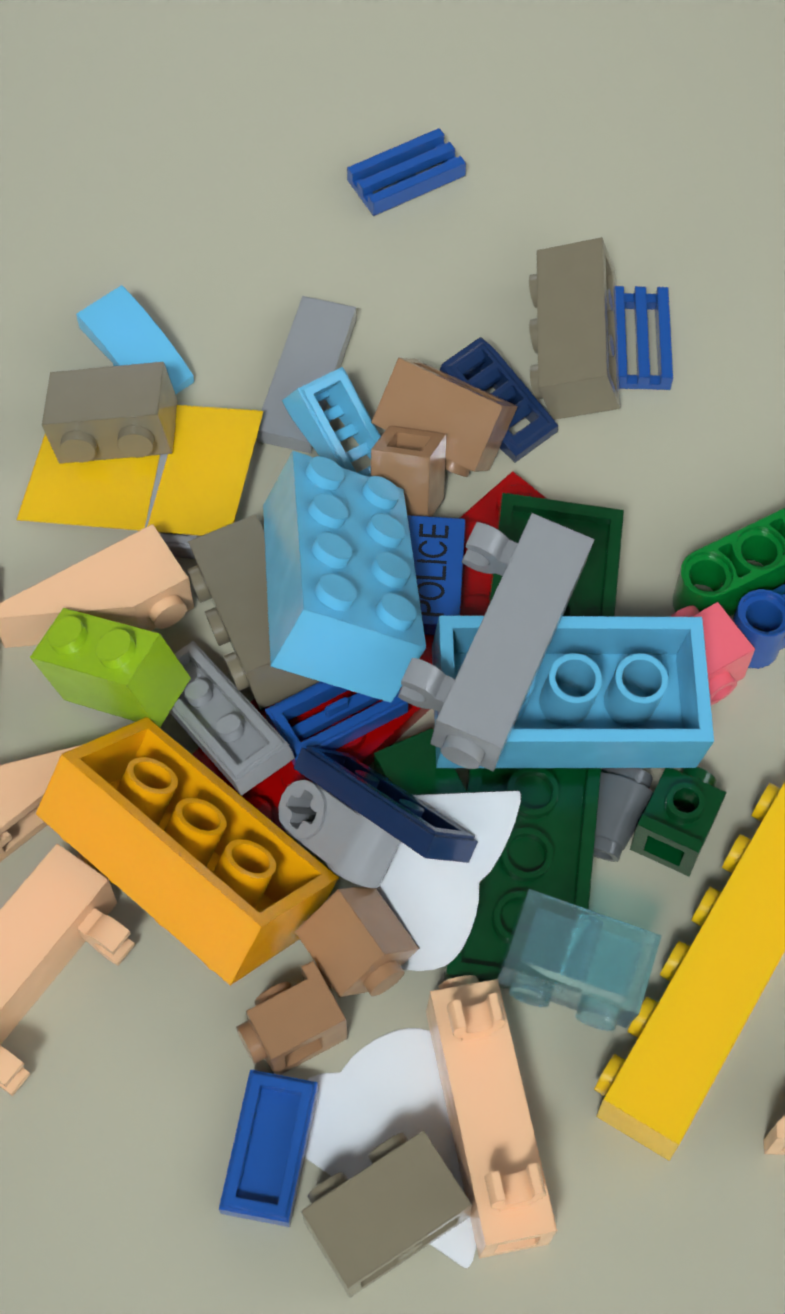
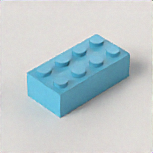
M292 450L263 505L270 665L277 669L391 703L402 687L401 680L411 659H419L426 649L404 489L395 486L391 481L383 477H368L342 468L336 462L326 457H311Z
M439 616L432 643V665L440 669L445 675L455 679L484 616ZM562 616L495 768H696L714 743L702 617ZM434 710V721H435V723H436L437 717H438V715H439V713H440V712H438V711H436V710ZM435 746L436 768H465L449 761L442 755L441 748Z

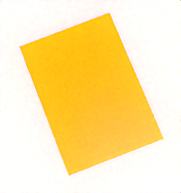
M177 405L173 452L167 455L147 527L153 524L156 530L161 533L202 536L234 523L264 411ZM45 434L16 520L140 531L145 528L160 455L59 464Z

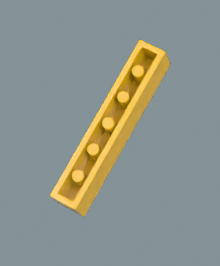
M785 782L781 788L772 783H769L751 815L753 818L761 821L760 826L752 839L740 833L722 865V868L732 873L722 892L711 886L708 888L691 919L692 922L701 926L699 933L691 946L680 940L677 942L660 973L661 977L670 981L659 1002L649 996L645 998L627 1031L638 1038L626 1060L615 1053L613 1054L594 1088L595 1091L605 1096L597 1113V1118L670 1161L785 952Z

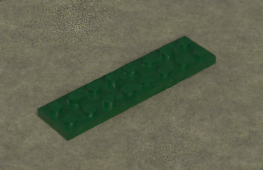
M502 493L497 529L506 535L509 540L516 543L519 542L532 513L594 539L583 571L563 616L615 617L624 510ZM496 573L491 574L488 607L503 577ZM468 768L467 793L519 791L521 802L515 824L502 854L492 870L479 882V902L471 932L460 953L445 966L444 980L472 975L476 976L479 982L498 979L500 988L578 998L581 994L601 768H495L494 771L487 768Z

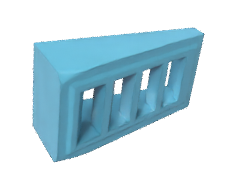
M343 367L296 389L282 400L290 417L319 456L331 459L340 467L354 472L356 471L352 465L353 461L365 455L371 460V449L381 436L375 425L371 423L372 419ZM325 399L331 408L323 412L318 402ZM339 418L345 427L334 432L329 422ZM353 436L359 446L345 452L340 442ZM371 466L358 473L371 477Z

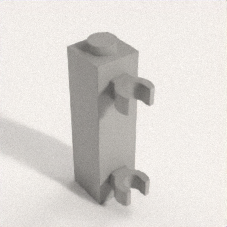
M533 513L518 543L509 540L498 529L476 522L465 548H467L462 563L476 571L488 574L496 573L503 577L456 678L445 675L440 669L426 661L412 658L401 680L403 686L398 695L400 699L411 705L440 712L430 744L441 748L442 755L449 761L469 769H477L479 766L494 771L583 571L594 542L593 538Z

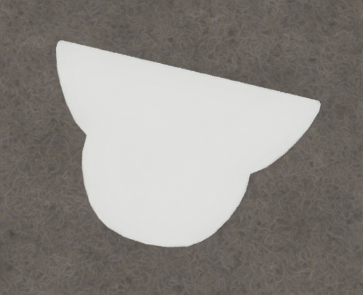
M519 791L413 795L474 835V839L478 843L469 863L427 859L402 842L399 843L379 887L376 889L419 947L401 966L402 969L413 971L435 970L448 965L463 949L477 913L479 882L492 870L510 837L521 802Z
M406 1028L392 1031L360 1049L348 1061L341 1072L323 1073L307 1079L318 1082L319 1086L305 1152L307 1160L330 1176L344 1172L349 1180L372 1165L368 1155L380 1144L399 1133H404L407 1139L410 1140L424 1130L464 1191L430 1031L421 1028ZM470 1217L430 1244L463 1268H468L471 1265L476 1250Z

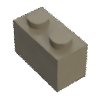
M164 362L50 372L42 427L59 464L172 454L178 400Z
M424 1130L410 1140L407 1139L404 1133H399L389 1138L368 1155L372 1165L349 1180L344 1172L337 1173L315 1187L307 1196L312 1204L301 1210L304 1223L349 1298L470 1217L471 1202Z

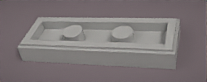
M302 296L261 410L264 412L256 438L257 442L306 453L312 452V445L294 423L282 400L296 389L340 368L356 322V307ZM324 399L318 402L323 412L326 411L328 405Z
M194 641L174 653L191 679L174 704L170 714L241 796L295 759L289 744L245 696L237 690L234 684Z

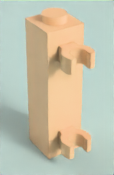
M58 843L0 909V1044L85 942H88L97 952L117 966L135 946L134 942L128 939L130 931L108 916L117 904L108 878L80 853L74 856ZM0 1046V1088L12 1096L30 1073L22 1067L24 1065L23 1062Z
M472 975L451 978L442 982L438 986L439 990L430 991L426 1015L464 1192L472 1204L470 1219L479 1259L548 1245L556 1234L557 1227L498 979L479 982V979Z

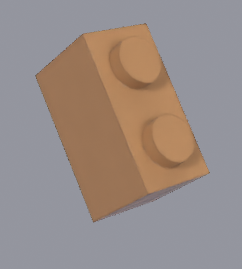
M398 357L371 423L385 430L389 426L446 434L445 470L468 477L470 470L479 472L491 469L518 406L417 359Z

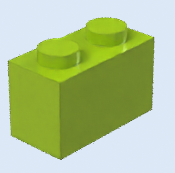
M66 608L61 610L30 656V659L63 700L135 722L148 717L158 727H161L191 679L160 633Z

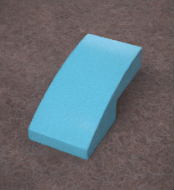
M123 285L76 313L79 328L113 363V366L164 362L175 394L194 383L193 374L174 346Z

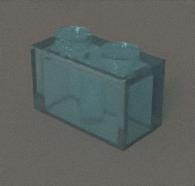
M529 889L520 907L497 979L500 984L510 987V996L523 1003L536 1007H548L551 1001L576 1010L575 1018L593 1028L606 1031H614L617 1025L627 1028L639 1015L662 935Z

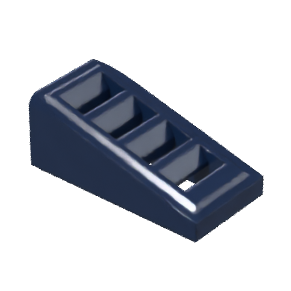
M482 337L473 341L441 365L440 371L483 391L492 386L495 391L490 394L518 406L508 429L523 418L530 422V424L515 435H512L507 430L500 449L514 463L558 432V424L499 353Z

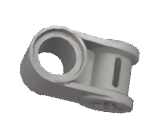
M311 780L293 782L285 789L281 796L279 820L282 828L289 836L295 838L324 860L327 866L340 877L363 887H379L399 846V840Z

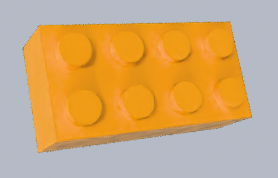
M148 717L61 754L36 811V815L59 834L65 842L76 849L101 871L110 882L118 886L152 916L160 926L168 930L202 960L210 970L214 971L230 986L298 941L299 937L295 931L326 902L339 878Z

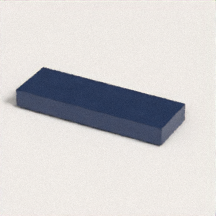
M309 746L301 749L294 765L295 770L416 853L427 859L469 863L478 843L474 839V835L346 752Z

